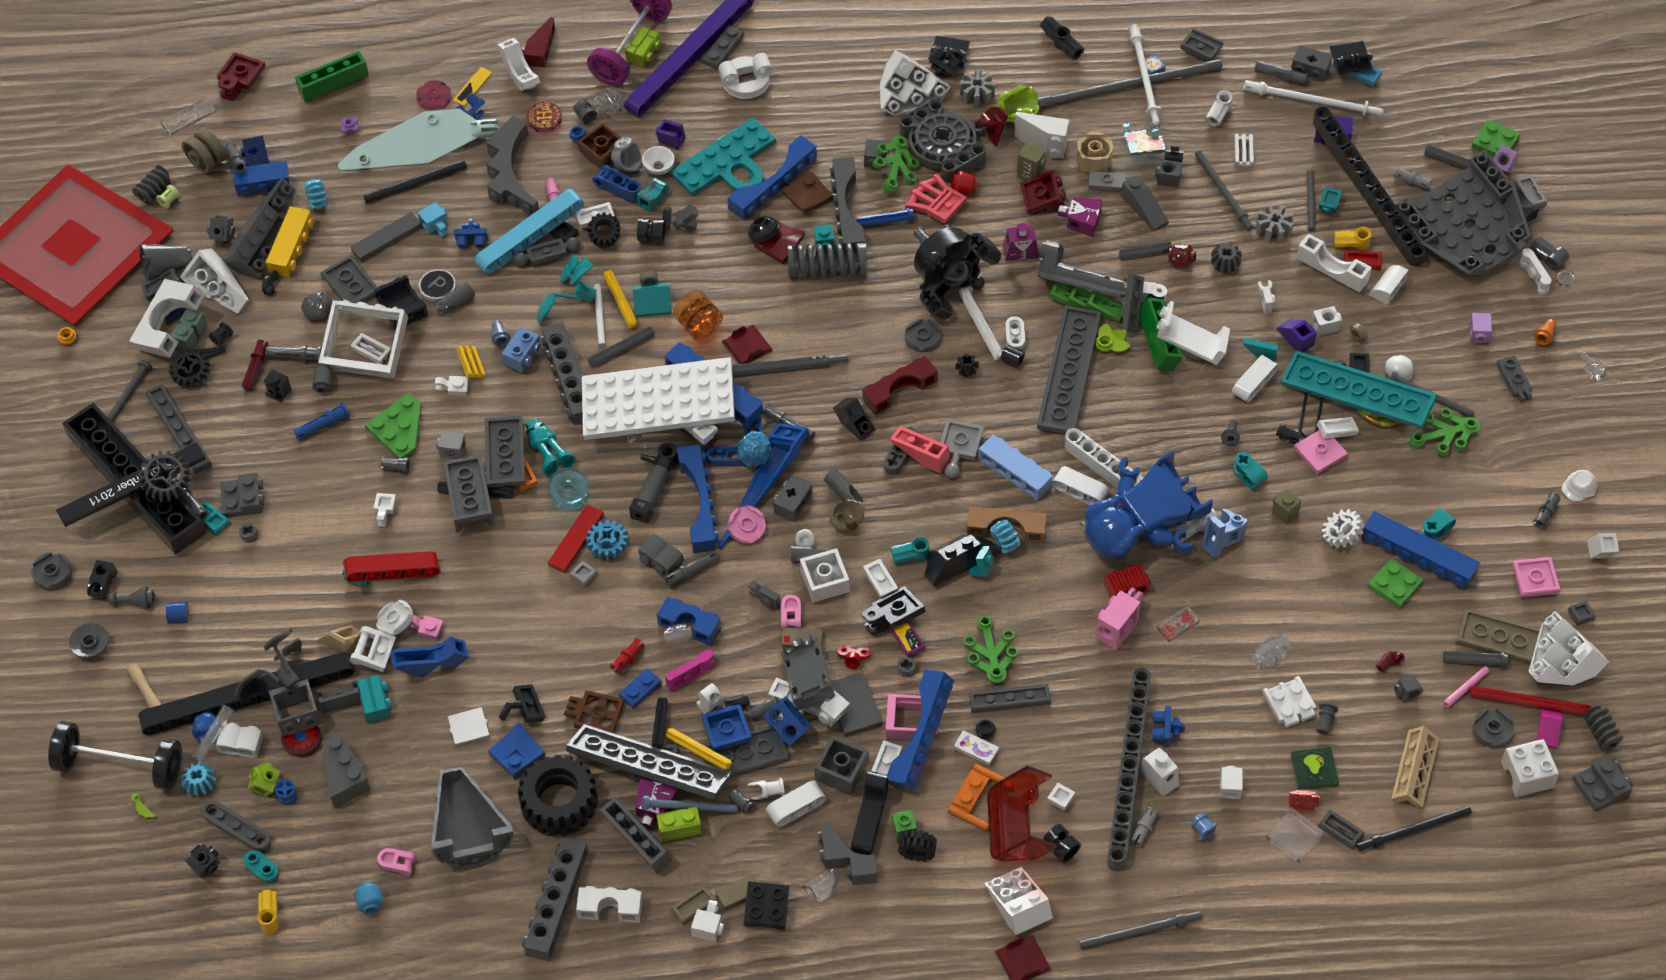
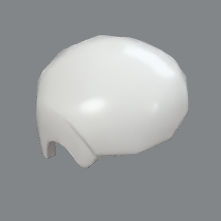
M1403 355L1392 356L1385 363V374H1388L1389 379L1393 371L1397 372V376L1410 381L1412 379L1414 367L1409 358Z

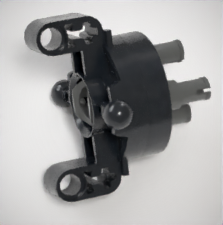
M946 224L941 230L929 236L923 227H918L916 230L920 234L914 231V236L920 241V246L914 257V267L924 280L919 286L922 289L920 300L931 314L946 320L950 318L953 312L952 306L945 298L948 292L959 286L964 288L970 285L976 290L982 289L985 285V280L982 276H979L980 268L978 265L980 259L990 265H996L1001 259V252L990 239L980 233L970 235L960 228L951 227L949 224Z

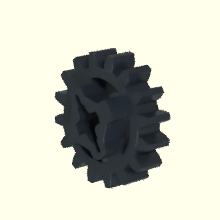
M185 349L184 354L178 352V358H172L174 363L169 364L171 378L174 382H177L178 386L184 384L185 388H188L189 384L195 387L196 382L202 384L201 379L208 378L205 373H210V363L206 355H202L200 350L195 352L194 349H191L190 352H187Z

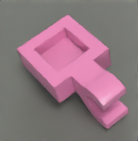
M413 615L408 627L417 629L419 636L437 641L444 623L443 620L426 615L423 620Z

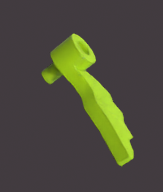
M138 793L132 794L131 799L136 803L135 809L139 816H144L145 819L156 818L147 805L142 804L141 796Z

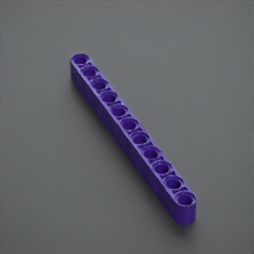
M725 0L625 100L624 108L641 117L717 41L728 25H733L752 6L754 0Z

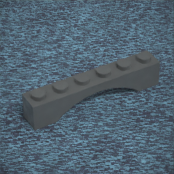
M854 157L833 158V166H830V177L834 176V180H831L832 191H836V194H833V202L838 207L835 208V218L839 219V222H837V233H841L838 241L843 247V254L848 243L852 245L854 254L855 245L857 243H865L863 226L857 223L851 216L846 205L847 195L856 182Z

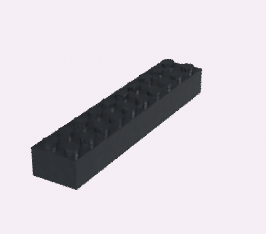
M94 402L62 423L70 440L110 484L142 469L141 464H147L143 455ZM155 485V487H158V488H162V489H166V488H167V487L164 486V485H159V486H156V485ZM142 490L125 498L128 504L174 554H177L207 533L201 518L179 495L178 499L171 496L170 502L167 500V497H164L163 502H161L159 496L154 500L152 499V494L147 496L146 490Z

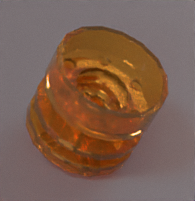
M700 290L686 294L679 300L673 311L674 318L685 327V330L694 340H701L710 336L717 330L723 319L722 312Z

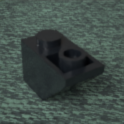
M846 397L833 407L840 422L859 440H862L875 430L857 398Z

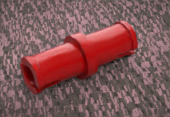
M635 638L628 648L623 649L620 652V656L610 665L612 670L617 667L614 671L616 674H620L629 663H632L635 660V656L645 647L643 642L638 645L641 642L640 639Z

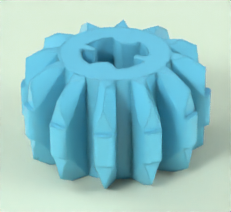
M311 179L306 181L304 187L309 207L312 210L326 207L328 202L322 180Z
M1006 519L995 523L991 527L990 531L993 540L1003 553L1012 552L1020 546L1017 532Z
M199 761L197 766L191 763L190 769L184 768L185 774L181 775V785L189 795L194 793L198 798L200 793L206 796V790L213 791L212 785L216 784L215 772L208 764L202 765Z

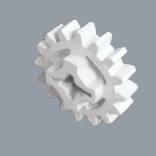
M1341 509L1340 514L1334 512V517H1328L1329 522L1323 523L1325 529H1322L1323 538L1331 547L1334 545L1336 548H1339L1340 545L1346 548L1347 543L1353 545V540H1359L1358 534H1363L1362 528L1365 527L1360 515L1356 511L1351 512L1350 509H1347L1346 512Z

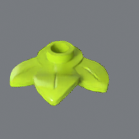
M1107 323L1102 325L1098 329V338L1095 341L1096 348L1102 352L1111 350L1117 353L1128 350L1130 344L1125 341L1127 331L1124 329L1112 330Z

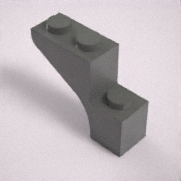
M821 823V831H817L818 843L823 844V849H819L821 862L825 861V869L846 867L847 877L852 878V885L877 882L875 855H861L851 851L829 823Z

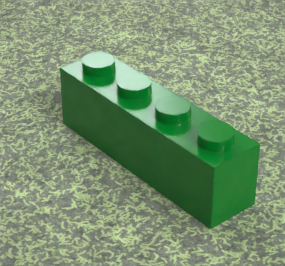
M357 51L295 77L301 97L304 102H307L368 77L369 73L366 61L360 51Z
M1147 298L1141 306L1140 321L1156 369L1173 371L1183 356L1179 347L1157 337L1159 330L1157 325L1161 319L1159 314L1163 306L1166 307L1164 299Z

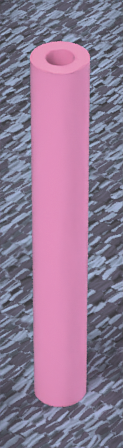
M1486 666L1481 668L1443 701V704L1449 708L1470 690L1471 686L1490 672L1489 668Z

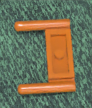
M975 764L947 812L983 830H988L990 824L971 815V812L990 780L1009 789L1014 787V782Z

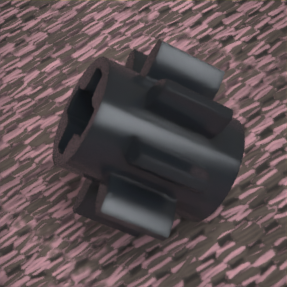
M1171 146L1170 150L1166 149L1165 160L1183 162L1184 151H1179V146Z
M967 353L962 357L958 356L955 369L959 370V375L966 376L967 378L972 374L976 375V368H979V362L975 361V356Z

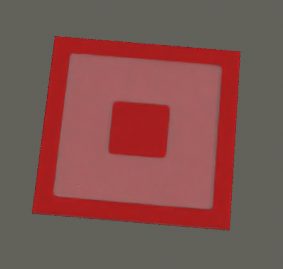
M67 164L0 226V279L75 326L142 262L139 257L140 245L161 244L174 229Z

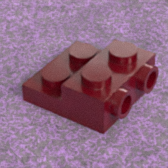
M1054 170L1020 183L1028 214L1045 208L1049 212L1059 208L1060 205L1065 206L1064 200H1067L1064 190L1060 188L1063 186L1060 175L1057 176Z

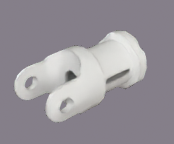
M779 778V781L766 782L764 780L747 784V786L760 785L762 788V794L758 797H751L752 800L767 799L768 796L785 795L782 778Z

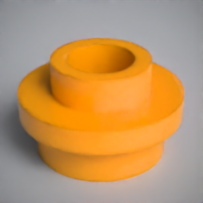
M70 327L60 329L57 336L58 341L63 345L73 343L77 337L76 332Z

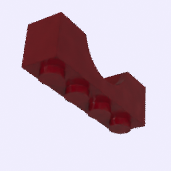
M926 356L915 359L907 366L898 368L896 372L886 375L879 381L869 384L862 389L863 401L872 413L877 415L891 407V394L896 389L903 386H914L923 390L937 382L938 371Z

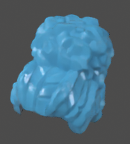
M751 431L737 443V458L746 464L747 467L765 465L772 453L768 438L761 432Z

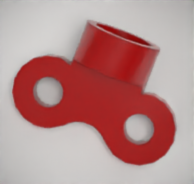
M840 646L837 648V655L845 658L844 663L846 667L856 669L860 666L861 659L871 657V650L866 647L851 649L848 646Z

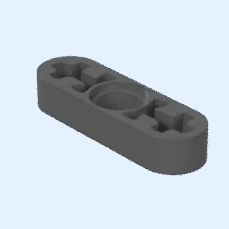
M907 427V429L918 433V431L915 428ZM895 444L884 459V470L892 475L897 474L909 457L906 452L903 454L897 453L896 449L899 447ZM894 458H895V459H896V465H893L892 467H890L889 464L892 465L893 462H894Z

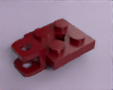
M234 52L217 74V79L219 80L218 87L222 88L220 91L221 98L233 101L241 93V88L249 90L266 67L265 62Z

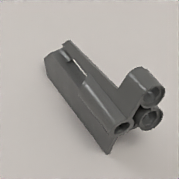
M1050 240L1043 241L1040 250L1041 260L1038 276L1116 297H1125V291H1122V288H1125L1121 279L1102 276L1060 263L1064 248H1062L1063 244Z

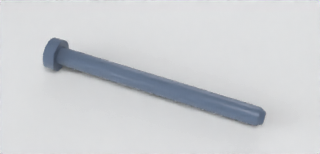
M643 795L641 799L642 810H648L649 807L687 810L696 806L697 810L736 813L739 810V807L735 804L649 799V796Z

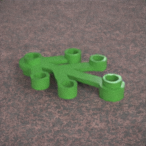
M899 135L892 139V143H880L876 147V152L879 155H885L886 152L894 150V155L885 158L877 157L873 161V166L876 169H881L883 166L891 164L889 178L882 184V189L887 194H893L898 188V182L896 181L898 168L902 172L905 182L912 184L917 177L915 173L909 172L908 168L915 170L920 164L916 158H912L910 155L907 140ZM901 155L906 159L908 168L903 162Z
M1443 408L1440 411V419L1443 421L1449 420L1457 425L1451 426L1434 419V415L1430 413L1428 418L1431 420H1427L1425 425H1431L1440 430L1425 434L1415 432L1410 436L1409 445L1411 448L1418 450L1423 448L1424 443L1427 441L1445 437L1443 442L1437 446V453L1445 456L1455 434L1463 432L1454 444L1456 450L1463 451L1466 448L1469 436L1479 431L1480 423L1473 417L1463 419L1453 415L1449 408Z
M982 616L977 621V629L984 635L986 648L976 643L973 636H966L963 643L964 647L975 651L968 654L967 663L987 673V679L991 683L1000 684L1006 679V668L1018 657V649L1011 646L1007 648L1006 657L1000 664H998L997 660L1006 646L1014 641V632L1009 629L1005 630L1002 634V639L994 647L991 633L993 621L988 616ZM978 654L987 658L990 662V665L979 660ZM970 658H976L977 660L971 661Z

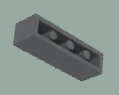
M616 797L600 809L605 819L656 873L672 860L668 852Z

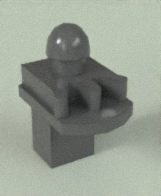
M688 205L683 210H678L675 213L674 228L679 229L682 227L689 231L697 227L695 218L698 216L696 206Z

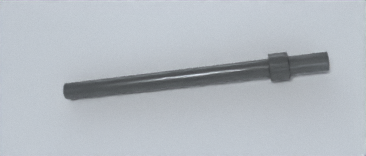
M1200 150L1197 151L1195 156L1235 211L1236 218L1244 224L1248 231L1252 230L1254 226L1248 219L1246 211L1241 209Z
M1200 911L1189 914L1180 913L1176 914L1173 918L1080 940V948L1083 949L1176 925L1178 927L1184 926L1188 922L1202 919V914Z

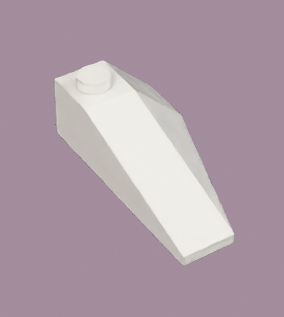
M213 249L199 250L180 276L186 284L194 285L206 295L205 297L214 299L220 305L237 314L241 312L249 301L225 262Z

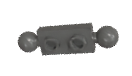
M571 237L566 243H563L562 238L531 246L527 248L528 254L518 252L514 255L513 261L517 266L522 267L528 261H531L532 266L562 258L567 256L566 250L571 252L577 251L580 248V241L575 237Z

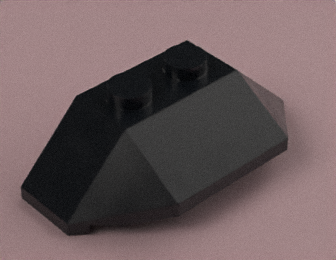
M963 534L930 550L924 575L935 587L976 566V557L982 546H989L994 557L1001 554V550L990 540L972 534Z

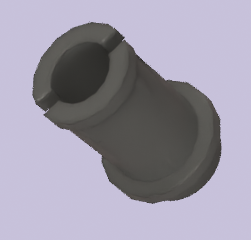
M734 789L729 795V800L740 807L741 812L750 813L755 806L751 798L748 799L738 789Z

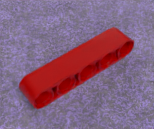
M433 551L351 556L343 561L346 580L349 582L434 577L440 573L438 557Z

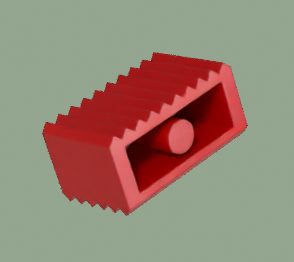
M1139 564L1130 565L1121 571L1108 573L1105 576L1104 586L1111 598L1113 595L1116 596L1120 590L1127 594L1132 587L1137 589V592H1148L1150 590V581L1142 565Z

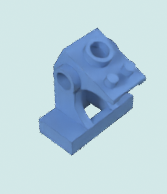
M1224 508L1221 511L1220 520L1215 515L1209 516L1202 548L1213 558L1220 556L1221 548L1237 543L1243 538L1247 527V519Z

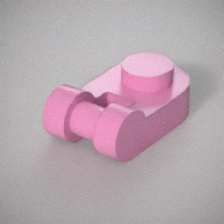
M787 595L782 599L781 629L783 627L801 628V601L795 595ZM787 615H795V619H787Z
M391 848L383 849L377 856L379 866L382 869L397 872L404 876H411L412 864L415 863L417 858L414 853ZM399 860H404V865L398 864Z

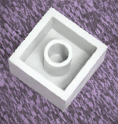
M837 548L800 559V572L812 603L850 592L849 578Z

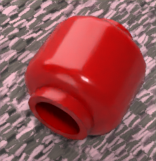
M959 171L953 175L950 187L968 197L972 192H976L978 182H975V175Z

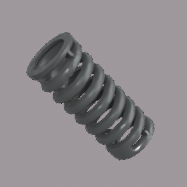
M850 243L846 244L844 254L842 245L836 244L835 256L832 245L827 244L825 259L821 244L816 246L815 258L811 244H808L806 247L805 257L803 246L801 244L797 245L796 259L793 251L795 250V245H788L789 277H798L800 267L803 277L809 275L810 268L812 276L817 277L819 266L822 276L826 277L829 272V264L832 276L838 275L839 265L842 276H847L849 266L851 275L856 276L858 265H860L859 275L867 276L866 243H857L855 245L854 256Z

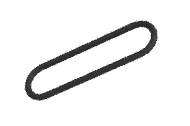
M1306 392L1304 396L1301 419L1299 424V433H1301V435L1305 438L1310 436L1305 435L1302 432V424L1308 393ZM1322 397L1320 398L1315 432L1318 431L1317 423L1320 420L1323 403Z

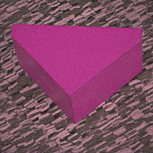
M1540 709L1536 741L1544 739L1548 748H1557L1562 725L1560 712Z

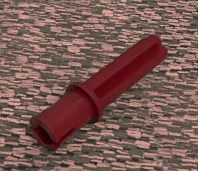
M257 340L254 353L250 355L251 361L241 385L244 390L251 391L261 363L265 360L266 347L269 345L267 341L263 345L264 340Z

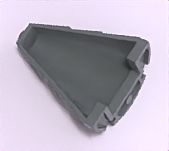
M462 767L450 768L440 772L431 837V847L436 859L440 863H448L452 868L465 869L484 865L499 857L498 853L503 848L507 849L512 842L514 830L511 823L500 813L495 804L481 791V787Z

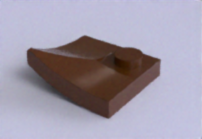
M812 171L783 189V194L802 212L818 208L833 199L831 192Z

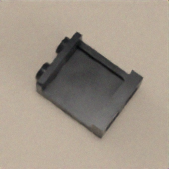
M407 275L398 277L374 289L378 304L386 308L393 309V307H397L398 309L405 310L408 315L407 325L428 316L425 302L419 299L410 285ZM388 319L396 331L398 320Z

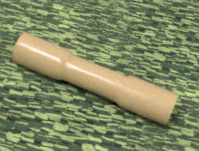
M137 663L129 665L127 671L145 697L149 708L162 705L150 688Z

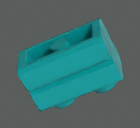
M379 675L357 680L366 722L372 723L389 718V710H392L390 698L385 697V693H388L386 681L382 682Z

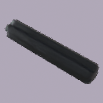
M661 697L657 699L652 746L660 749L663 747L668 699Z

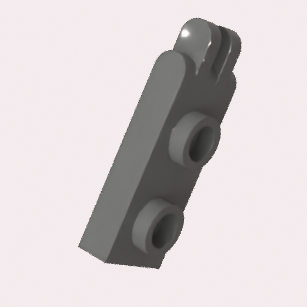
M1516 356L1497 360V366L1513 397L1517 396L1520 402L1524 401L1525 398L1527 400L1531 399L1530 392H1532V387Z

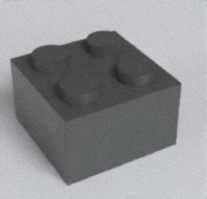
M832 735L814 768L815 779L852 794L869 763V750Z

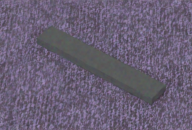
M163 384L146 391L148 399L179 449L182 450L197 442L204 453L206 460L191 467L194 473L197 474L211 467L210 459Z

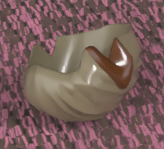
M845 499L842 503H837L831 510L830 522L832 526L842 531L855 530L864 519L865 505L853 499Z

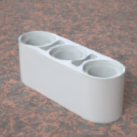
M1261 355L1235 383L1232 393L1249 403L1274 376L1279 365Z
M1066 466L1061 467L1052 481L1055 489L1088 505L1105 500L1110 493L1109 487Z
M813 780L770 803L766 808V812L777 827H782L822 805L827 797L817 782Z

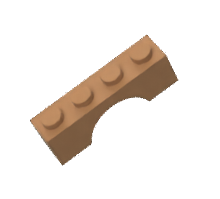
M980 506L969 507L967 534L986 538L995 523L1006 519L1022 535L1024 542L1044 544L1046 514L1022 512L1020 510H1002L1000 508L989 509Z

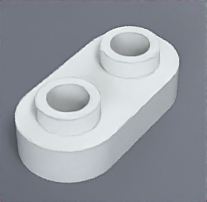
M1010 317L1005 325L1006 345L1009 344L1021 350L1025 346L1024 322L1019 317Z

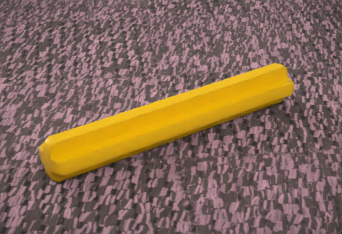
M605 271L603 274L604 279L630 329L636 328L638 321L613 271Z
M674 728L667 730L665 735L667 739L722 770L730 769L731 760Z

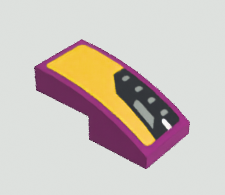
M909 622L893 630L888 626V631L897 640L899 648L907 657L925 649L924 644Z

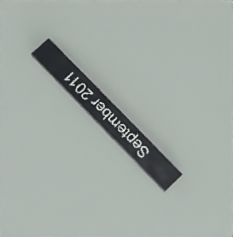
M197 442L176 452L178 458L182 456L184 457V462H188V468L206 460ZM163 464L165 467L174 466L171 464ZM156 467L151 471L149 479L153 478V475L158 472ZM161 470L162 476H164V477L167 479L168 476H166L165 474H163V472H162V470ZM136 471L56 509V512L63 525L67 527L142 491V483H139L138 480L141 476Z

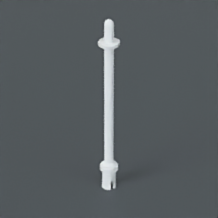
M1132 24L1129 26L1130 43L1136 49L1149 105L1146 115L1152 118L1153 125L1157 126L1160 123L1159 116L1162 110L1155 104L1142 49L1144 38L1141 35L1139 25Z
M1246 80L1243 91L1258 93L1259 96L1268 93L1363 112V117L1366 116V113L1383 115L1384 110L1381 108L1368 106V101L1361 105L1269 87L1265 82L1257 83Z

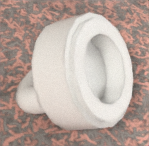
M808 529L798 531L795 537V542L799 546H813L815 541L814 534Z

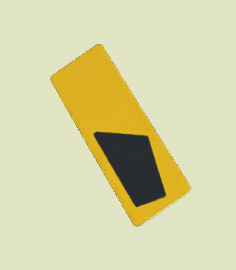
M481 67L453 101L464 106L467 103L465 99L472 93L474 94L492 72Z

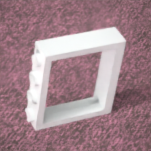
M333 300L318 363L320 365H327L334 371L394 379L408 315L404 309H398L397 307L392 309L380 304L370 306L364 302H357L356 304L350 303L348 300ZM341 313L398 320L388 365L331 357Z

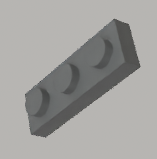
M728 25L702 58V64L718 70L719 65L726 60L743 38L744 31Z

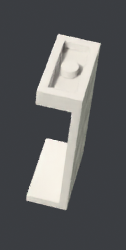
M1170 301L1167 307L1163 306L1159 314L1161 319L1157 325V329H1159L1157 337L1217 365L1226 354L1230 329L1223 326L1219 333L1215 335L1173 315V301Z

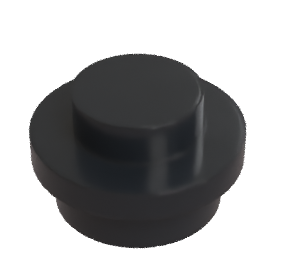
M985 719L976 725L975 731L978 737L990 739L995 735L996 728L990 720Z

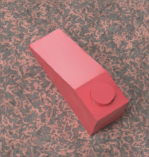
M899 426L890 438L892 443L921 465L940 474L950 462L949 446L905 427Z

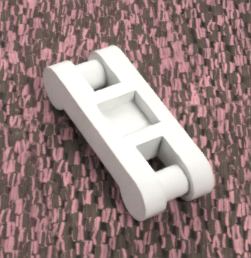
M1526 248L1522 251L1519 264L1522 268L1527 269L1529 277L1538 286L1537 292L1540 295H1546L1549 291L1551 278L1534 252Z

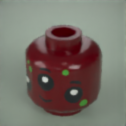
M1175 244L1169 249L1168 261L1171 262L1173 267L1189 268L1192 262L1196 261V251H1193L1192 246L1189 244Z

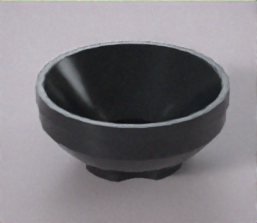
M758 216L749 227V239L753 243H762L770 240L779 232L780 225L775 218Z

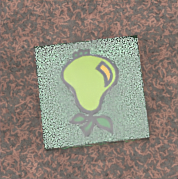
M1331 747L1291 751L1290 755L1298 791L1337 787L1339 785Z

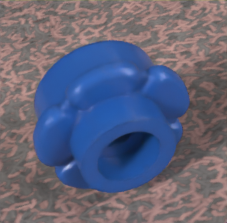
M574 126L570 130L569 138L573 142H578L586 135V131L581 126Z

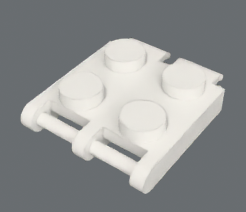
M1299 676L1295 677L1292 681L1278 683L1276 687L1262 689V693L1278 723H1283L1286 728L1298 724L1300 721L1298 717H1300L1302 722L1315 717L1316 705Z

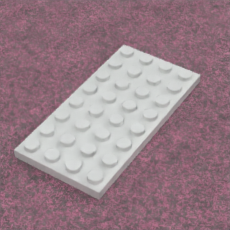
M731 357L582 376L584 440L735 421Z

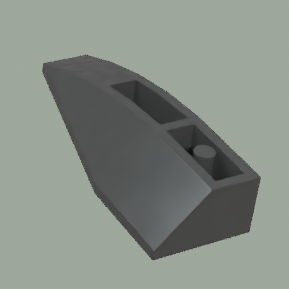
M284 178L279 180L258 206L224 255L222 260L235 272L260 278L267 268L266 260L292 204L296 191Z

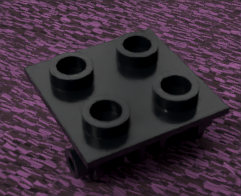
M936 35L930 52L940 45L947 50L943 58L949 61L952 55H956L961 59L958 67L963 68L970 41Z
M1364 41L1329 46L1338 74L1373 69L1371 64L1373 56L1372 53L1369 54L1367 52Z

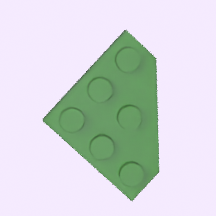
M408 392L366 423L365 427L397 459L399 457L408 458L417 449L416 442L419 432L421 403Z

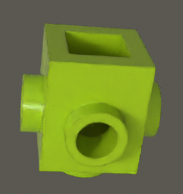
M261 763L253 767L249 774L251 780L247 789L264 797L273 793L276 784L280 781V778H278L280 770L275 769V766L270 763Z

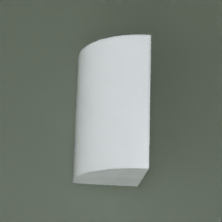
M1397 265L1390 266L1373 287L1369 296L1388 305L1405 283L1408 269Z

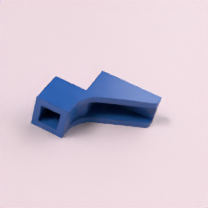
M449 637L444 642L430 647L399 648L390 652L395 670L419 677H425L439 665L455 669L469 658L465 641L454 637Z

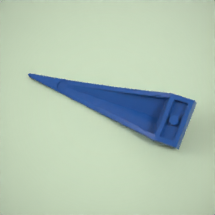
M782 423L776 425L768 436L772 453L765 465L757 466L739 507L757 506L800 452L801 444L810 433L806 427ZM728 529L718 545L720 550L723 549L731 538Z

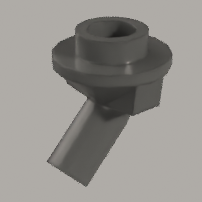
M1231 420L1229 428L1224 429L1221 434V441L1227 446H1234L1240 440V434L1236 430L1238 422L1235 420Z

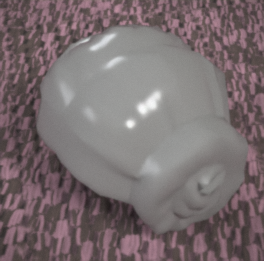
M624 137L615 142L611 153V159L615 167L627 173L641 168L643 165L641 160L642 154L638 144L632 141L630 137Z

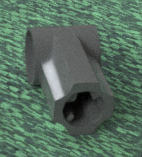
M1537 237L1530 246V249L1535 254L1545 260V264L1551 270H1557L1569 259V253L1565 248L1560 246L1556 248L1541 237Z

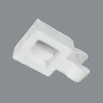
M1268 280L1267 287H1264L1261 281H1259L1257 289L1261 295L1260 300L1264 314L1272 313L1273 306L1276 304L1274 294L1271 295L1272 282Z
M449 376V380L442 377L435 378L436 391H448L450 396H467L468 378L466 376Z
M377 493L373 509L374 513H378L376 518L378 527H386L387 514L394 513L397 500L396 494Z

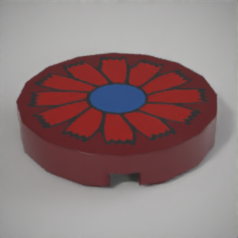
M318 725L285 736L281 734L283 748L292 756L306 757L313 754L319 748L322 740Z

